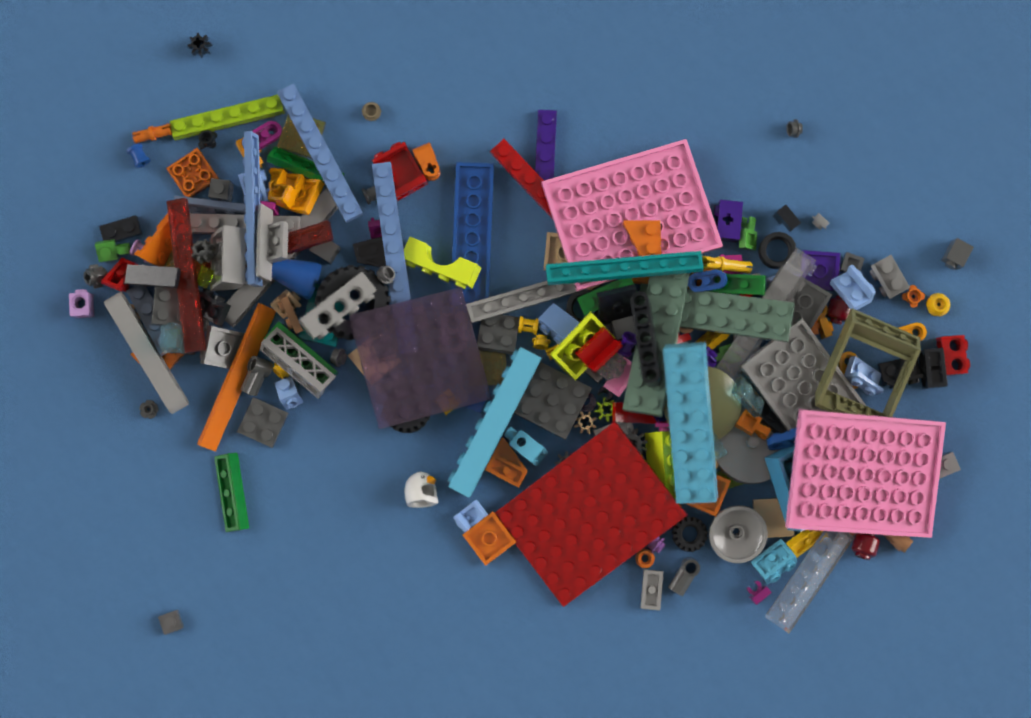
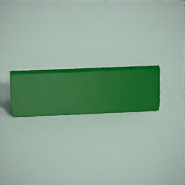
M238 453L214 456L225 531L231 532L248 529L249 521Z

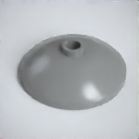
M742 505L731 506L719 512L713 519L709 529V540L713 550L719 557L731 563H744L757 557L764 549L768 537L767 526L762 516L754 509ZM738 528V533L734 534L733 530Z

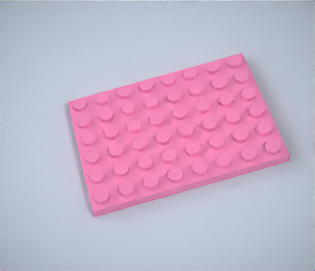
M687 139L541 182L567 263L639 256L626 228L622 225L623 220H660L661 254L701 251V254L723 247ZM614 280L574 283L576 291H581Z
M799 409L785 527L790 529L932 538L946 422Z

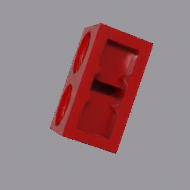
M965 335L936 338L937 348H944L947 376L967 374L970 369V360L966 354L968 341L965 339ZM951 341L955 342L957 346L955 351L950 348ZM953 360L958 362L957 370L952 368Z

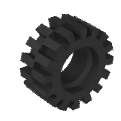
M688 516L673 526L672 539L680 549L694 552L705 545V541L708 539V531L706 530V525L700 519ZM688 526L694 527L697 531L696 539L691 542L686 541L682 536L683 530Z

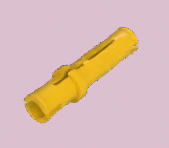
M704 256L702 258L703 262H707V264L703 263L705 269L747 274L751 273L753 269L746 267L753 266L749 261L730 260L722 256H717L716 258Z

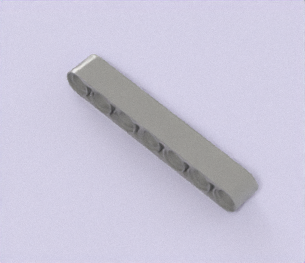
M120 291L105 300L104 304L168 411L174 414L189 405L187 397L159 354L126 296Z

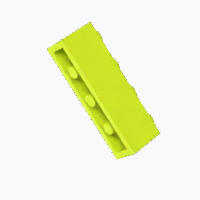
M670 431L645 433V440L648 441L646 444L647 463L676 499Z

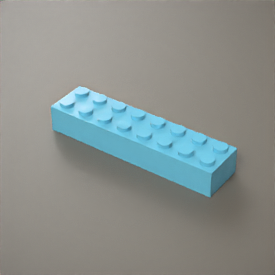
M706 342L666 344L663 348L676 504L716 502L718 486Z
M522 347L519 350L515 349L512 354L511 360H513L511 367L506 366L501 376L504 378L502 384H497L492 393L495 395L493 401H488L483 411L486 413L484 419L480 418L474 428L477 432L475 436H470L466 447H468L467 452H463L456 463L459 465L458 469H454L448 478V481L451 482L449 488L469 498L474 492L542 360L538 355Z

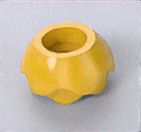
M934 293L926 301L927 310L932 316L942 317L950 309V300L942 293Z

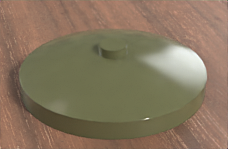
M708 366L714 441L728 434L737 423L742 401L740 391L733 379L722 370ZM666 395L664 415L667 423L669 424L668 401Z

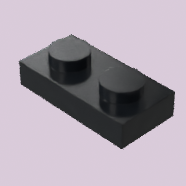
M136 215L99 226L103 241L115 239L116 243L142 235L138 216Z

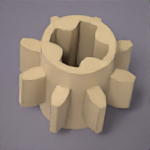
M581 411V417H577L576 421H578V424L574 428L579 427L581 429L580 434L583 433V430H587V433L590 434V428H596L593 425V421L597 418H591L590 411L587 415H584ZM588 418L590 426L583 428L580 420Z

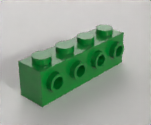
M279 321L265 336L266 338L278 327L335 376L339 373ZM278 335L271 340L275 345H283V339ZM287 349L288 356L298 357V352L295 349ZM301 361L302 367L305 370H313L311 362ZM316 373V379L324 384L328 377L324 373Z

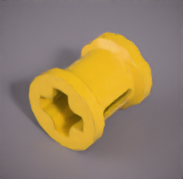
M520 316L518 333L523 331L537 335L538 318L534 320Z

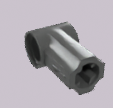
M252 356L248 361V373L240 390L249 395L257 396L264 378H267L272 372L273 363L269 360Z
M692 557L685 558L668 588L683 597L692 580L700 571L699 563ZM689 562L695 563V569L691 572L686 571L685 568Z

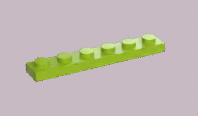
M277 94L171 120L170 126L173 139L176 141L199 135L205 130L212 132L285 114V111Z

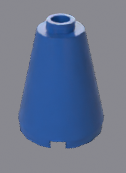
M292 259L272 263V279L305 299L312 297L316 288L314 287L315 283L319 280L321 264Z

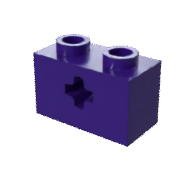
M720 200L718 205L714 206L713 215L716 216V227L721 241L737 243L740 240L743 202ZM725 217H728V221H731L728 225H726V221H723Z

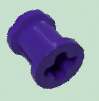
M626 331L622 335L621 344L623 347L617 353L624 357H630L632 354L631 350L634 345H637L634 333Z

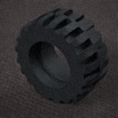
M354 265L340 267L331 272L318 287L315 298L316 307L361 272L365 274L377 290L373 293L375 297L370 300V309L364 318L357 321L344 319L338 326L334 327L331 325L326 329L329 333H333L335 337L346 340L363 339L375 333L385 323L386 316L390 312L389 303L391 298L387 293L389 291L387 285L384 286L379 281L373 270H366L363 266L354 267ZM320 314L319 322L327 324L328 317L325 314Z

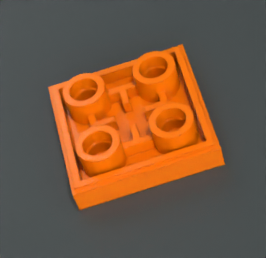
M198 147L166 168L184 196L191 198L208 188L211 178L219 179Z

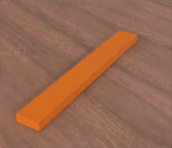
M261 303L257 304L197 445L216 452L242 392L240 389L248 373V361L252 356L258 355L261 342L264 340L276 311Z

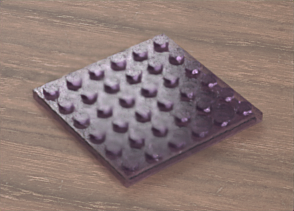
M461 287L349 315L378 429L492 399Z

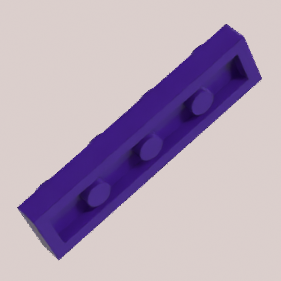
M538 110L535 172L544 181L554 178L557 110Z

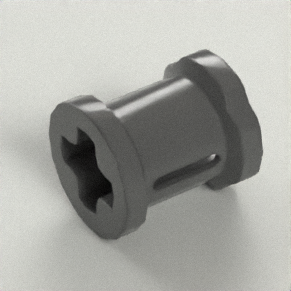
M375 186L362 189L368 205L371 204V201L377 199Z

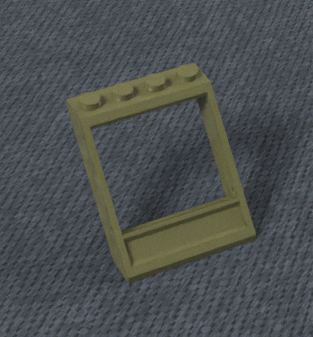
M852 308L816 389L815 406L828 412L893 417L920 354V337ZM849 337L905 360L883 413L827 390Z

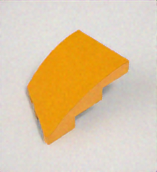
M270 168L271 181L268 183V200L289 211L310 215L324 186L322 180L306 179L303 174L287 173L283 168Z

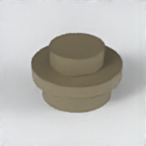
M375 102L366 103L362 108L363 117L368 121L377 120L381 115L380 106Z

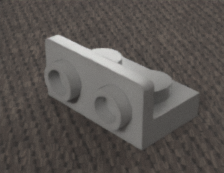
M892 255L871 265L872 270L869 272L874 281L879 280L882 286L879 289L884 298L888 296L891 299L910 288Z

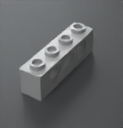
M361 272L302 317L299 323L312 339L318 337L320 340L329 333L326 330L331 325L336 327L344 321L342 317L345 314L349 313L351 316L360 309L357 305L362 301L365 304L375 297L373 293L377 290L365 274ZM351 290L358 292V300L350 298L349 293ZM334 303H342L344 306L343 312L335 311ZM320 314H325L328 317L327 324H321L318 321Z

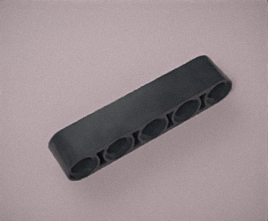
M638 291L631 297V307L641 376L648 387L656 388L662 382V373L652 307L648 296L644 292ZM645 300L643 305L637 306L638 301ZM648 318L645 324H639L641 319ZM646 336H650V337H651V339H650L649 342H647V343H643V342H642V340H643L644 337H646ZM654 355L651 361H645L646 356ZM650 374H656L654 380H647Z

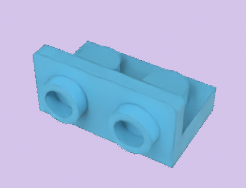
M780 539L753 559L751 564L768 585L779 580L781 574L785 571L792 570L798 561L796 555Z

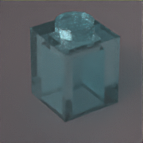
M177 323L161 325L160 348L163 353H183L184 331L181 325Z

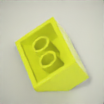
M592 312L550 354L560 368L575 380L587 369L575 353L602 327L606 328Z

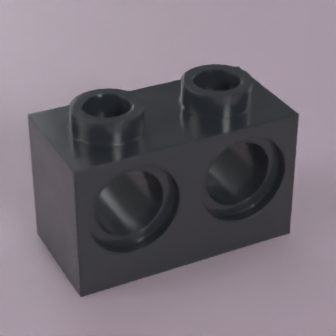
M944 348L921 350L919 354L921 374L924 373L925 376L921 378L922 389L948 386Z

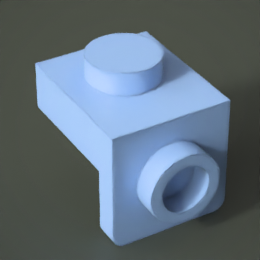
M289 376L274 383L279 400L286 410L295 408L303 403L293 377Z
M476 499L453 518L457 526L466 532L488 514Z

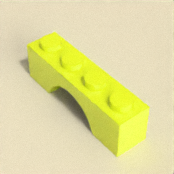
M409 237L404 248L406 266L413 269L416 266L422 268L421 271L425 274L432 276V273L439 275L438 278L447 283L449 280L456 282L455 286L466 289L468 287L473 289L482 269L478 264L459 257L449 265H438L434 263L431 254L432 248L427 243Z

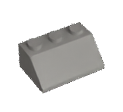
M223 225L211 235V243L216 247L213 250L216 256L211 260L210 291L239 289L247 282L245 277L247 244L244 239L246 228Z

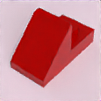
M121 258L102 279L101 283L115 290L127 292L126 290L129 289V285L124 283L127 264H139Z

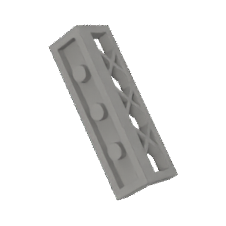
M278 327L261 342L260 351L318 399L324 394L325 388L336 377ZM278 335L283 339V345H275L271 340ZM287 349H295L298 352V357L288 356ZM301 361L311 362L313 370H305L302 367ZM316 373H324L328 377L324 384L316 379Z

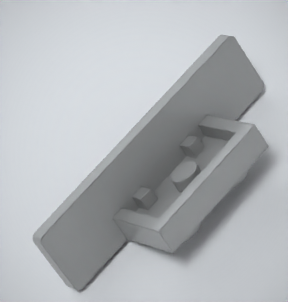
M260 204L258 205L256 276L269 282L272 281V263L288 259V223L280 221L273 224V210Z

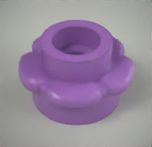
M657 537L649 544L648 548L652 550L651 553H660L666 545L664 543L665 538Z

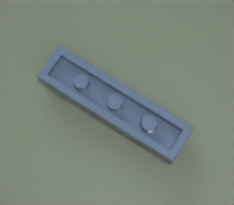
M174 196L173 200L175 211L188 215V213L246 214L244 203H231L187 196Z
M136 285L126 290L159 354L163 356L178 348L168 327L151 325L153 298L147 287Z

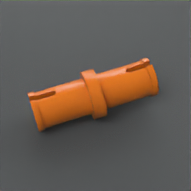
M170 123L157 127L149 126L148 129L132 132L135 144L148 140L156 141L157 138L172 135Z

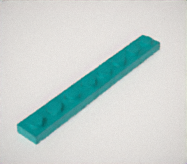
M701 251L546 264L547 285L695 273L703 272L704 267Z

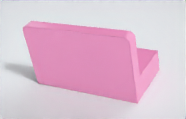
M623 357L603 387L620 397L627 387L632 362Z

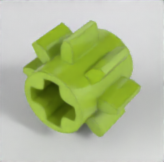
M603 398V403L596 402L598 410H594V412L599 413V420L605 417L606 422H609V416L613 414L612 404L614 400L605 402L606 398ZM602 406H609L608 410L610 413L603 414Z

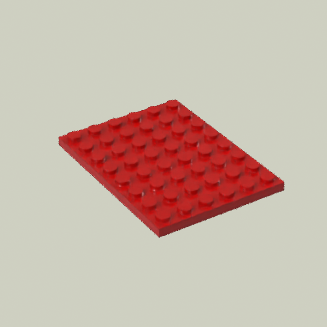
M616 421L495 512L496 516L516 541V546L563 607L687 516V513L680 504H676V499Z

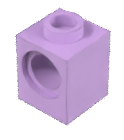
M85 289L69 293L70 317H94L93 294ZM81 299H84L85 305L82 308H79L78 302Z

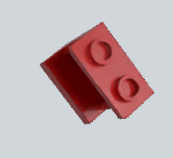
M405 142L393 144L390 150L385 153L381 151L372 159L373 164L391 162L397 202L428 185L424 174H422Z

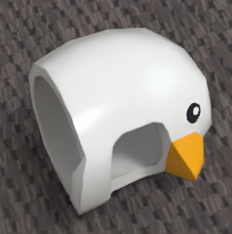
M420 471L408 478L404 489L407 506L411 508H426L439 503L435 486L436 479L433 476Z

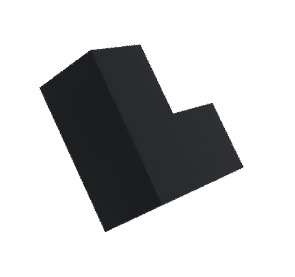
M784 205L773 215L780 225L783 223L789 232L801 223L787 205Z

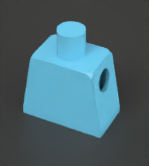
M510 427L504 434L511 441L509 445L536 467L548 453L542 445L523 430L517 432ZM526 441L524 446H520L521 442Z

